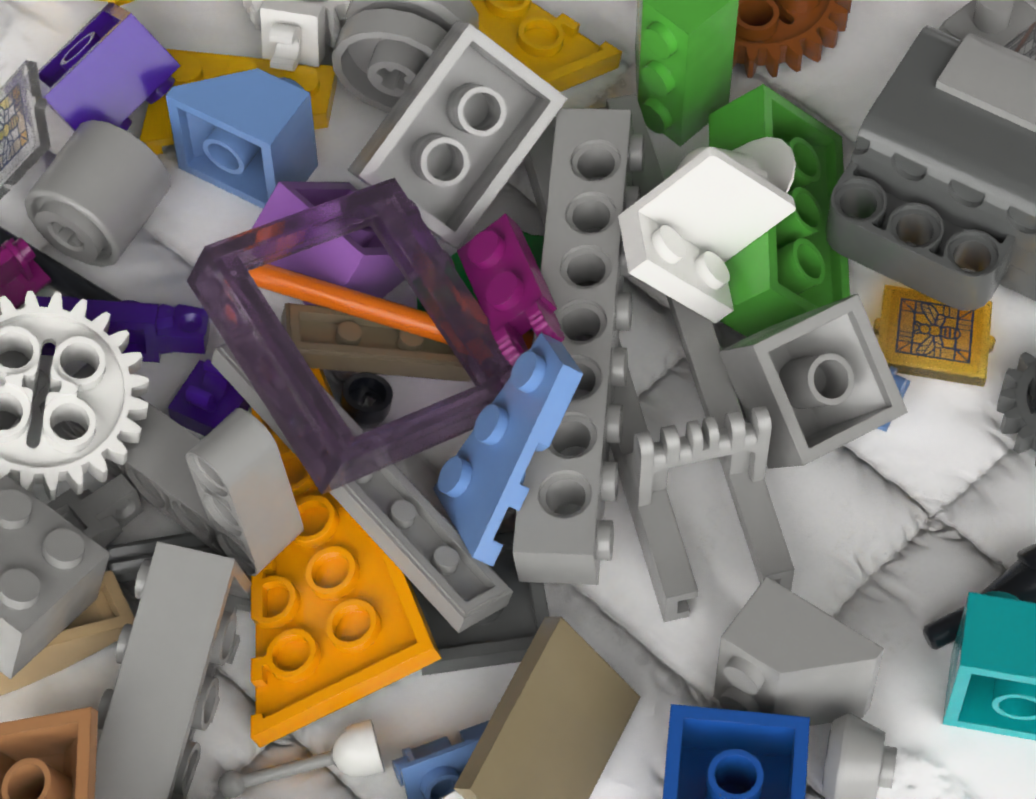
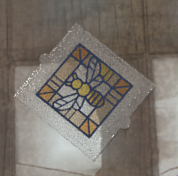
M25 60L0 88V200L51 148L45 114L47 100L42 97L37 62Z

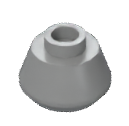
M846 713L834 719L828 738L822 779V796L826 799H876L878 787L892 789L897 748L884 746L886 732L851 713Z

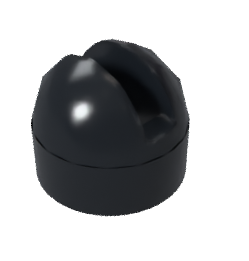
M368 372L357 373L347 378L344 382L340 406L362 429L374 428L387 417L392 403L393 391L390 384L381 376ZM367 396L375 399L371 407L363 406Z

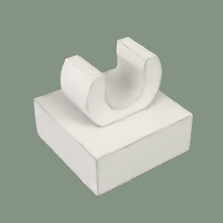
M265 0L260 8L262 59L270 60V68L295 71L298 64L319 67L325 57L324 4L298 0Z

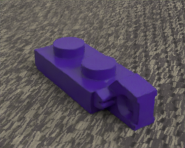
M36 296L39 307H48L51 297ZM62 296V307L64 310L71 311L81 299ZM85 299L87 300L86 318L90 321H93L106 311L111 314L110 326L107 332L109 336L123 330H127L130 333L128 346L122 354L141 352L143 356L142 362L160 363L161 354L172 352L206 353L210 333L208 309L178 304L175 307L166 304L159 306V304L140 303L133 300L105 301ZM53 343L44 344L41 355L54 356L55 345Z

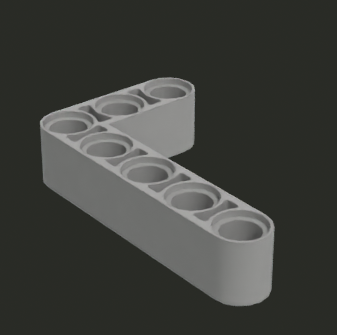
M87 363L72 377L86 378L93 375L96 371ZM45 401L39 406L42 415H44ZM149 403L146 419L132 420L142 428L139 443L121 441L128 450L126 463L120 465L105 459L110 475L115 478L122 473L133 485L140 497L185 530L194 534L221 556L236 559L242 570L250 576H256L304 531L303 522L275 439L255 416L242 408H236L201 440ZM63 421L52 428L60 438L65 440H75L86 433L79 423L73 421Z

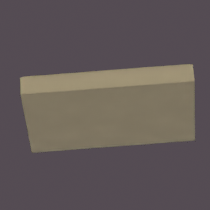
M545 617L453 789L464 799H589L640 696L562 617Z

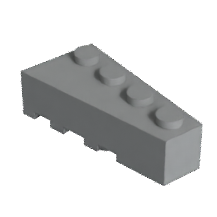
M157 541L152 560L145 559L141 563L135 582V598L140 599L133 625L128 623L124 625L117 642L116 662L121 664L114 690L106 689L98 707V729H101L102 732L97 746L95 799H186L201 754L200 744L192 741L196 729L205 731L214 719L220 701L218 695L219 680L214 675L218 665L223 666L225 663H233L239 646L240 637L236 634L237 609L251 611L252 583L236 559Z

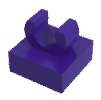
M207 359L205 362L202 360L198 361L168 406L169 417L181 426L206 436L236 408L248 411L250 405L214 367L211 360Z

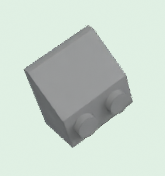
M859 294L848 296L772 325L719 351L748 422H750L751 408L766 405L772 424L767 458L768 469L804 466L908 413Z
M766 576L721 636L713 697L719 700L723 709L810 717V726L832 723L834 719L846 713L863 718L871 705L884 648Z

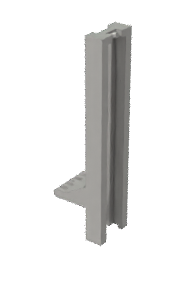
M636 94L606 99V107L597 109H631L634 134H644L645 136L644 171H633L632 186H640L642 198L663 182L664 178ZM556 117L553 118L523 159L544 230ZM586 281V282H583V283H581V284H579V285H580V286H591V285H594V284H596V283H598V282H596V281ZM667 295L666 297L706 418H703L702 427L698 420L687 422L686 433L682 437H679L675 425L661 427L660 441L653 442L651 434L647 429L628 368L626 386H615L614 404L623 405L621 443H610L614 460L618 462L620 480L664 622L689 617L690 609L687 599L698 597V588L666 489L668 468L719 458L760 584L767 576L791 591L795 570L765 482L772 430L768 408L766 405L751 408L750 422L745 423L733 384L719 354L721 348L712 321ZM581 335L577 338L578 341H587L594 336ZM619 339L618 347H621V348H622L621 343H620V339Z

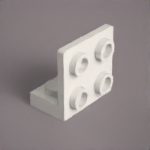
M707 147L618 215L628 273L716 324L734 311L728 284L730 274L725 262L796 210L794 198L715 147Z

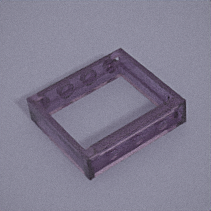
M395 178L206 245L187 279L189 286L322 495L473 430L480 412L487 405L492 404L511 376L513 366L509 364L498 348L499 345L496 343L490 330L489 319L455 270L452 258L445 250L441 249L422 220L418 207L412 200L408 199ZM371 226L475 386L354 437L248 271Z

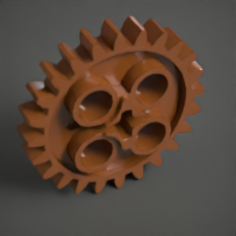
M739 0L733 68L737 63L744 64L747 78H752L757 66L765 65L773 78L778 75L779 63L786 62L792 70L799 72L801 71L802 55L815 62H819L821 60L822 47L835 48L838 31L846 30L852 0Z

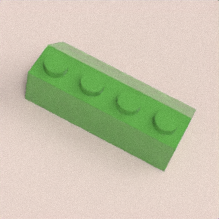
M765 84L758 86L709 114L710 147L732 151L748 142L768 136L782 139L790 146L796 161L794 181L787 193L794 198L796 210L725 262L730 274L728 284L734 311L721 319L720 322L746 337L782 321L850 296L848 258L840 255L830 247L826 240L825 232L830 197L833 188L844 173L842 136Z

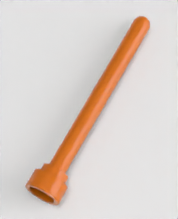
M243 258L235 265V275L243 283L486 356L485 363L496 366V373L511 376L513 366L509 364L501 353L491 331L252 258ZM531 330L522 335L528 350L531 348L534 331Z

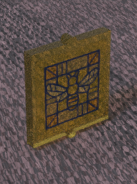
M884 285L880 318L875 319L873 330L878 335V342L889 368L890 366L898 368L897 373L981 387L985 386L988 353L993 351L996 339L990 335L992 301H988L985 306L979 309L962 311L945 305L914 289Z

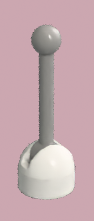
M372 720L351 724L341 730L336 736L333 747L329 752L246 774H241L237 771H227L219 779V790L225 797L236 798L247 787L330 765H335L342 773L350 777H369L384 773L382 756Z

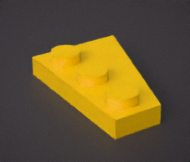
M470 0L479 14V30L559 92L619 68L622 51L607 41L599 46L579 33L580 24L564 13L556 18L531 0Z

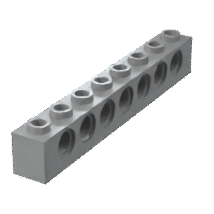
M561 108L556 114L541 274L557 306V310L554 313L560 324L561 331L564 333L565 340L562 341V344L583 372L576 390H586L590 393L580 398H572L550 447L540 452H534L526 469L523 485L530 489L520 511H516L512 551L519 582L598 585L600 560H612L614 526L612 520H604L605 501H616L618 495V462L609 461L610 443H621L623 405L614 404L615 386H626L627 348L618 347L619 332L630 331L632 323V294L623 292L624 276L634 277L628 273L618 215L641 199L640 186H632L633 171L643 172L645 164L644 134H634L631 109ZM599 176L604 177V178H601V179H591V178L599 177ZM592 228H600V229H601V230L596 231V232H585L586 230L592 229ZM586 281H596V282H598V283H596V284H594V285H591V286H580V285H579V284H581V283H583V282H586ZM534 332V342H535V340H536L538 337H537V335H536L535 332ZM581 335L594 336L592 339L587 341L573 340L574 338ZM579 446L585 448L582 453L568 456L561 454L563 450L569 447ZM566 504L581 506L578 511L568 515L554 512L557 508Z

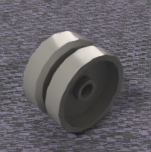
M351 0L346 12L347 21L339 32L332 52L333 71L342 85L361 101L385 112H390L456 21L467 22L479 29V14L470 0Z

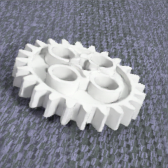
M27 291L25 307L17 310L6 296L0 297V355L8 351H18L30 359L25 366L20 368H8L0 364V411L13 413L20 420L15 427L8 430H0V479L7 475L14 481H19V485L30 493L34 484H43L48 499L52 501L56 499L58 482L67 481L71 489L79 495L83 492V474L88 472L102 483L107 480L108 468L105 459L120 465L126 463L128 450L121 441L139 443L142 428L132 420H143L147 417L149 403L136 397L147 393L149 379L146 376L133 375L141 368L143 358L141 352L122 354L128 346L130 333L127 330H123L110 336L107 334L111 314L107 311L96 317L93 321H90L86 318L87 300L83 298L71 311H68L62 307L61 292L55 291L48 307H39L34 292ZM46 343H53L56 348L50 372L49 393L45 401L40 443L37 447L30 448L26 442L32 419L33 397L37 390L42 348ZM83 361L90 364L96 372L86 378H74L65 373L62 368L70 362ZM73 421L79 423L86 433L75 440H65L59 438L52 431V428L60 422Z

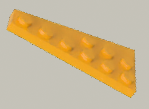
M306 368L334 398L323 369ZM252 408V415L268 429L276 441L304 526V531L256 576H251V619L256 624V658H251V682L255 686V715H251L250 738L261 748L442 659L410 580Z

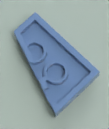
M542 332L531 348L516 360L510 378L492 404L487 405L480 412L476 419L474 430L456 456L450 458L444 464L438 481L433 487L435 494L472 558L490 566H494L503 547V544L493 539L508 507L520 511L530 488L523 485L530 460L534 452H540L550 447L583 376V372L562 342Z

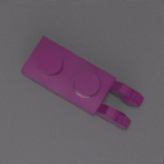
M506 213L457 250L492 335L499 345L498 348L510 365L514 366L516 360L524 352L528 351L522 335L531 328H533L537 337L542 332L560 342L565 340L564 333L561 331L560 324L554 313L557 310V306L525 236L518 224Z

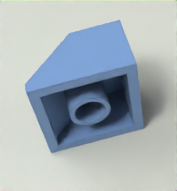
M256 68L173 86L166 94L179 169L260 208H264L279 181L306 182L318 167L311 94L290 78H278Z

